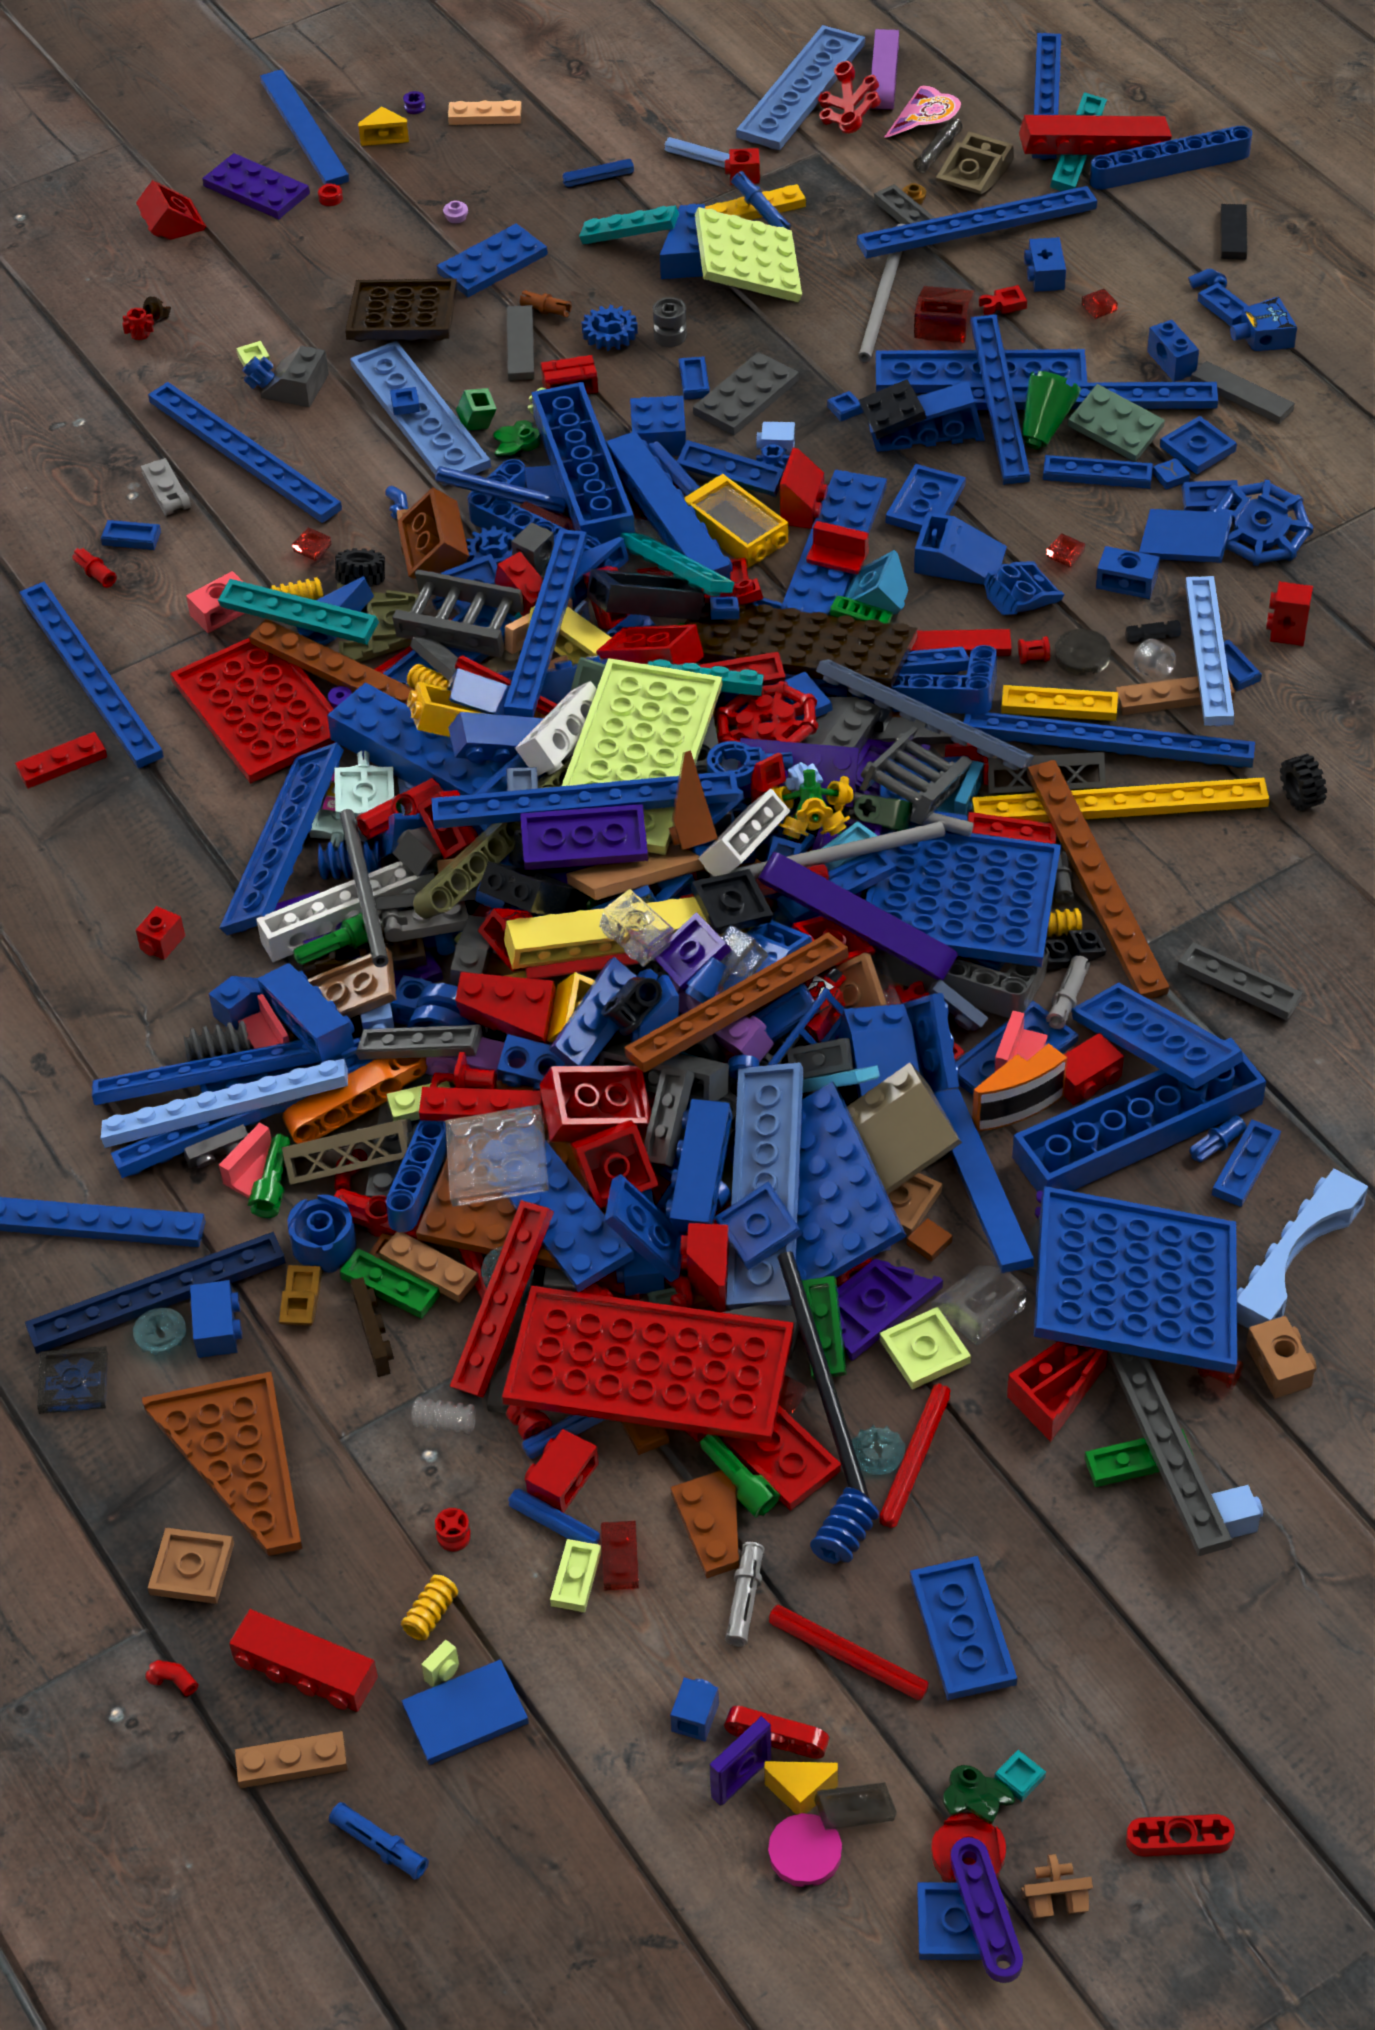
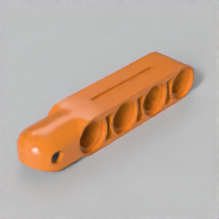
M426 1057L373 1060L348 1074V1086L310 1095L291 1105L285 1110L282 1118L293 1141L299 1144L319 1139L387 1101V1093L402 1090L403 1086L426 1073L428 1068Z

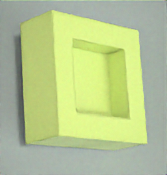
M261 341L236 348L238 358L244 367L254 356L259 360L265 356L270 361L269 354Z
M445 1640L421 1664L425 1682L435 1687L443 1681H448L456 1673L459 1665L457 1649L449 1641Z

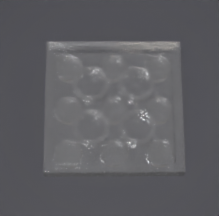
M540 1104L445 1120L449 1192L452 1206L549 1190L543 1111Z

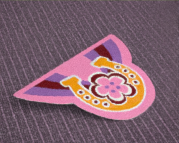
M920 86L884 138L899 134L917 125H929L947 121L959 111L961 102L955 96L940 93L933 87Z

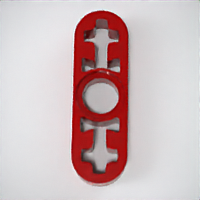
M733 1706L728 1712L724 1728L736 1737L742 1735L762 1716L771 1724V1747L814 1759L822 1758L825 1755L830 1737L825 1731L817 1727L743 1706Z
M1220 1814L1142 1817L1133 1820L1129 1824L1126 1834V1845L1133 1854L1142 1857L1223 1853L1233 1843L1235 1828L1229 1818ZM1174 1828H1184L1189 1832L1191 1838L1186 1843H1177L1172 1840L1169 1833ZM1197 1828H1201L1200 1835H1202V1839L1200 1842L1196 1841L1198 1835ZM1212 1828H1219V1832L1223 1834L1222 1840L1215 1839V1835L1211 1834ZM1159 1829H1163V1830H1164V1832H1163V1843H1159V1841H1160V1836H1158ZM1138 1831H1145L1146 1837H1149L1148 1843H1141L1140 1837H1137Z

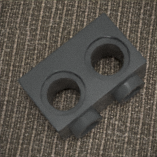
M531 522L511 541L512 554L521 552L544 579L554 547V534L548 529Z

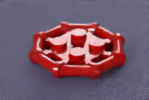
M786 681L762 686L761 696L738 694L724 707H719L715 712L718 744L727 741L740 742L741 738L801 743L806 737L815 734L818 730L819 725L816 722L815 712L817 699L812 694H805L789 686ZM788 698L796 703L791 705L785 702V699ZM748 704L740 713H736L743 705ZM804 714L803 720H796L797 716ZM729 725L737 726V729L729 731Z

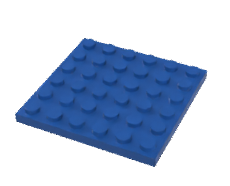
M909 825V829L919 827L915 825ZM882 828V835L897 832ZM945 831V836L882 850L896 865L895 874L868 887L866 901L949 946L959 954L958 956L1042 967L1061 845L975 833L967 837Z
M1044 1186L1040 1210L1034 1337L1234 1374L1237 1367L1236 1222Z

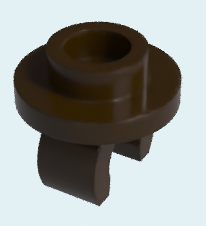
M152 296L146 298L143 304L146 315L152 314L154 322L160 321L161 318H168L171 307H164L162 305L163 302L159 298Z

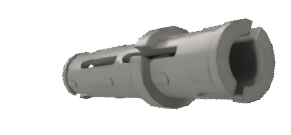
M1075 956L1071 959L1061 987L1052 997V1007L1046 1017V1021L1050 1022L1048 1025L1052 1028H1063L1071 1009L1076 1007L1077 994L1090 968V962L1086 963L1088 959L1083 956Z
M745 1542L742 1545L740 1566L734 1573L736 1586L725 1641L730 1645L738 1647L745 1646L748 1643L757 1587L761 1585L762 1581L760 1567L765 1549L763 1545L756 1542Z

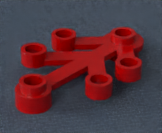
M842 61L836 65L834 73L837 79L842 82L843 99L831 95L829 91L822 92L818 101L821 107L825 109L820 112L819 117L823 124L828 125L834 122L839 124V128L843 133L849 134L856 132L861 127L863 115L869 108L879 106L881 99L878 93L875 92L879 87V82L875 75L865 77L862 85L853 94L852 81L855 78V69L850 61ZM867 92H869L865 96L864 102L855 110L854 107L859 103V101L864 97V95ZM834 106L836 108L844 110V113H835L831 108L828 107Z

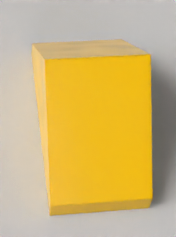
M382 106L358 123L361 146L409 142L407 119Z
M765 1761L764 1763L765 1785L796 1815L800 1813L807 1814L838 1786V1763Z

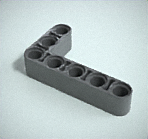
M1045 947L1042 967L1012 963L1007 973L956 958L943 982L975 1008L1010 1018L1012 1011L1025 1013L1043 983L1049 951ZM884 952L882 974L886 979L908 987L914 982L922 981L924 992L929 989L932 983L938 981Z

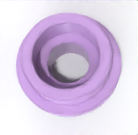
M451 201L444 206L443 213L450 223H461L466 219L468 207L463 202Z

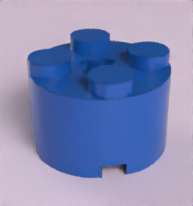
M317 1195L318 1199L307 1201L306 1198L292 1208L287 1219L288 1232L293 1256L298 1262L304 1266H320L324 1272L331 1273L337 1271L340 1265L352 1256L356 1247V1234L352 1215L346 1203L335 1196Z

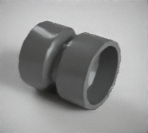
M674 297L659 299L652 307L654 340L659 345L665 347L681 345L687 338L685 303Z

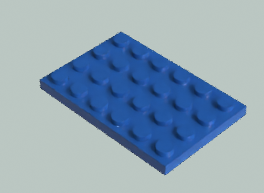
M833 1081L802 1099L797 1225L803 1234L796 1238V1263L802 1280L835 1276L837 1278L907 1237L844 1099ZM734 1143L730 1147L727 1146L726 1151L732 1166L734 1163Z

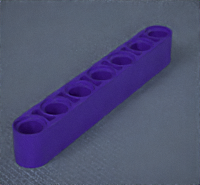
M773 851L757 878L776 892L936 980L940 979L943 981L959 955L955 950L780 853Z

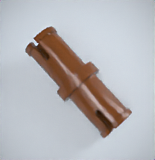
M524 290L522 295H520L519 302L521 306L532 305L533 309L539 310L542 314L553 313L568 317L570 314L566 311L571 312L572 310L571 301L553 298L548 293L541 295Z

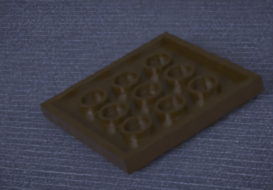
M457 278L356 280L345 329L346 340L362 342L366 340L391 341L393 339H405L407 341H416L418 339L440 341L449 339L457 293Z

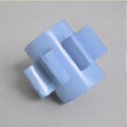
M800 762L788 769V778L784 782L787 789L791 790V792L800 790V785L804 784L803 771L807 769H814L816 782L822 783L823 779L815 765L812 763L807 766Z

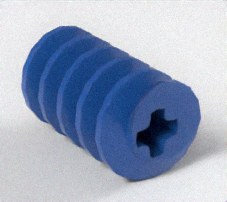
M364 841L362 848L369 874L381 869L380 843L376 841L373 850H370L367 841ZM328 842L326 851L322 850L319 843L318 867L321 878L323 880L328 879L331 871L334 879H340L343 871L345 878L351 879L353 872L348 850H346L344 842H340L338 850H334L332 842Z
M846 1487L843 1490V1494L837 1499L836 1505L830 1510V1516L823 1521V1526L817 1531L816 1537L810 1542L813 1553L821 1560L831 1564H837L839 1561L847 1563L852 1561V1552H856L860 1548L858 1541H863L866 1538L865 1531H869L873 1527L871 1520H876L879 1517L878 1509L864 1493L855 1488Z

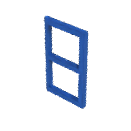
M823 989L767 1065H778V1062L799 1035L809 1045L817 1043L804 1028L825 1000L841 1016L821 1042L835 1039L840 1032L841 1017L845 1008L830 993L829 989Z

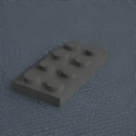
M757 352L693 406V415L732 435H736L799 381V372Z

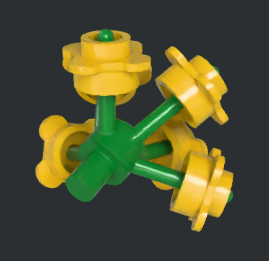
M807 769L803 771L804 784L800 785V790L791 792L786 786L771 788L789 809L794 805V798L801 797L793 818L786 815L783 824H778V826L784 828L782 834L788 835L789 839H800L801 834L808 836L809 833L805 832L806 829L813 831L821 826L823 828L820 832L821 835L829 832L831 836L835 834L840 835L842 830L846 828L844 822L849 820L850 817H844L841 811H843L846 804L852 802L854 797L853 789L849 786V778L847 776H842L840 781H832L827 789L821 788V784L816 782L815 770ZM822 795H826L828 803L834 805L836 812L833 813L832 808L826 805Z

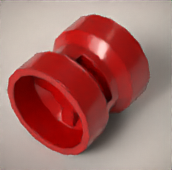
M511 1405L507 1409L506 1416L514 1426H518V1434L523 1441L552 1426V1421L547 1414L540 1412L538 1409Z

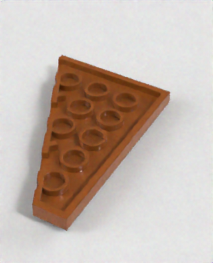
M271 1371L142 1397L143 1406L147 1414L268 1556L303 1549Z

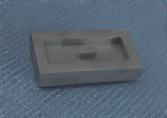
M244 1124L184 1148V1158L188 1167L191 1168L197 1165L198 1168H202L212 1164L215 1158L226 1153L228 1156L248 1135Z

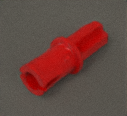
M76 548L74 550L73 561L84 569L88 577H94L105 588L111 587L116 582L117 575L104 565L101 558L94 557L84 548Z

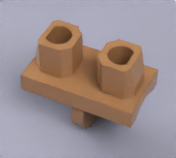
M1056 1854L1047 1855L1048 1866L1035 1867L1036 1879L1049 1877L1050 1882L1028 1884L1020 1888L1022 1900L1027 1899L1032 1918L1039 1919L1054 1916L1051 1896L1064 1894L1067 1915L1088 1912V1891L1093 1889L1091 1877L1061 1880L1060 1876L1073 1874L1072 1863L1059 1864Z

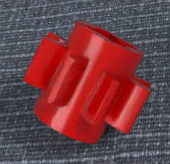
M133 308L127 312V316H123L124 334L130 333L132 339L143 340L150 335V332H154L153 315H146L145 309Z

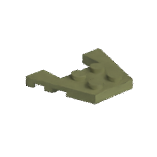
M337 583V589L345 586L341 583ZM387 590L386 594L372 592L374 597L366 605L367 614L375 615L379 623L367 645L354 641H339V653L357 662H362L410 646L411 639L396 636L392 617L396 609L410 612L418 594Z

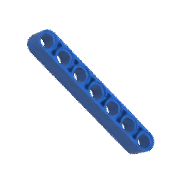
M1235 126L1096 156L1091 161L1090 185L1095 189H1108L1245 159L1250 155L1252 130L1246 126Z

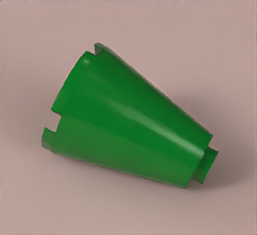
M1034 371L1031 372L1022 438L1026 441L1025 445L1033 449H1040L1041 446L1046 447L1079 397L1081 388L1076 383H1073L1071 387L1066 384L1067 378L1046 371H1038L1037 376H1035Z

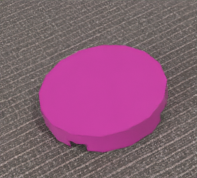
M800 1813L787 1817L775 1827L770 1836L768 1854L772 1869L782 1880L793 1886L804 1887V1885L811 1884L816 1886L826 1882L837 1871L841 1864L842 1843L838 1831L828 1820L816 1814Z

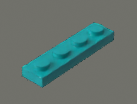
M676 205L660 206L652 210H637L633 213L615 214L607 218H592L584 222L579 238L582 244H589L674 229L679 211Z
M663 659L654 660L653 662L648 661V665L722 677L721 692L761 696L764 675L758 674L754 670L746 669L737 672L729 671L728 668L722 666L703 668L695 663L677 665Z

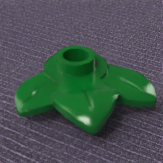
M526 420L517 421L513 426H504L497 429L493 433V438L501 444L495 451V455L506 456L515 454L520 450L531 451L537 448L541 437L539 430L533 428V424Z

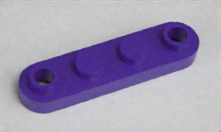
M971 1837L962 1838L952 1847L950 1863L985 1971L996 1982H1012L1018 1978L1022 1971L1023 1955L988 1850L978 1839ZM965 1858H972L975 1860V1863L967 1865L963 1860ZM999 1961H1006L1010 1966L1002 1969L997 1966V1963Z

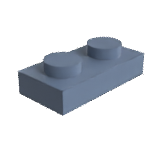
M940 979L932 983L926 991L930 995L943 993L949 1012L955 1016L954 1021L965 1030L971 1029L975 1031L981 1028L988 1019L987 1016Z

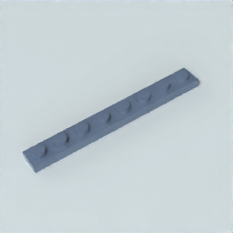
M829 659L819 662L816 672L823 674V680L833 685L842 683L848 686V691L856 696L864 697L867 695L875 699L873 703L881 708L888 710L890 707L900 711L899 715L913 722L918 719L926 723L925 728L932 732L941 734L943 731L952 735L951 740L963 746H967V743L977 747L976 752L985 757L993 758V756L1001 758L1003 759L1002 764L1008 768L1019 770V768L1029 767L1032 762L1033 755Z

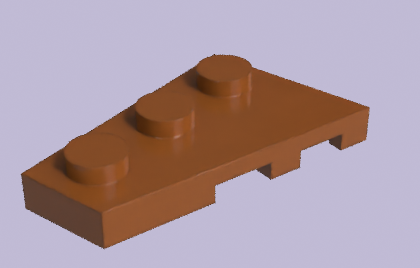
M720 1470L670 1487L671 1496L706 1579L739 1568L736 1486Z

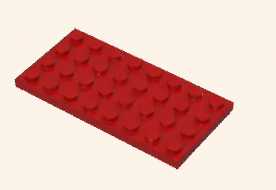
M531 1286L502 1401L504 1405L771 1443L794 1332V1322Z

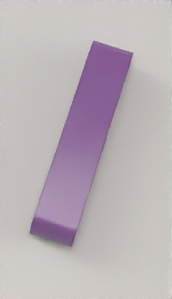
M875 29L871 75H875L879 82V87L875 92L878 93L881 103L876 108L870 109H894L899 30Z

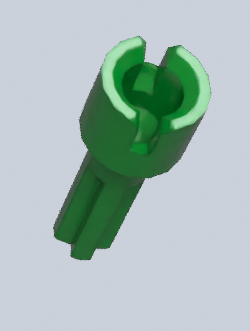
M362 913L343 920L340 929L295 948L293 954L297 963L304 965L347 945L356 949L369 943L366 930L363 927Z
M276 1134L272 1138L262 1177L254 1182L247 1206H251L252 1214L261 1218H273L278 1215L284 1194V1188L280 1181L285 1165L282 1147L290 1146L289 1137L282 1134Z
M708 1434L701 1440V1448L738 1488V1500L755 1518L758 1517V1514L764 1516L777 1504L781 1495L762 1474L752 1475L718 1436Z

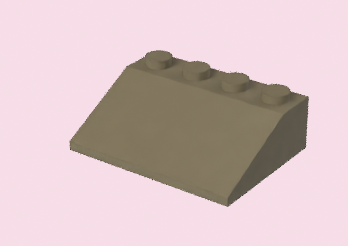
M911 1063L896 1071L893 1075L847 1106L887 1194L962 1143L929 1084Z

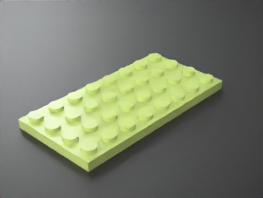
M608 658L562 786L679 776L682 754L690 750L696 765L722 688V677ZM674 807L643 810L648 852L666 855L671 840L668 828L673 827L672 814Z

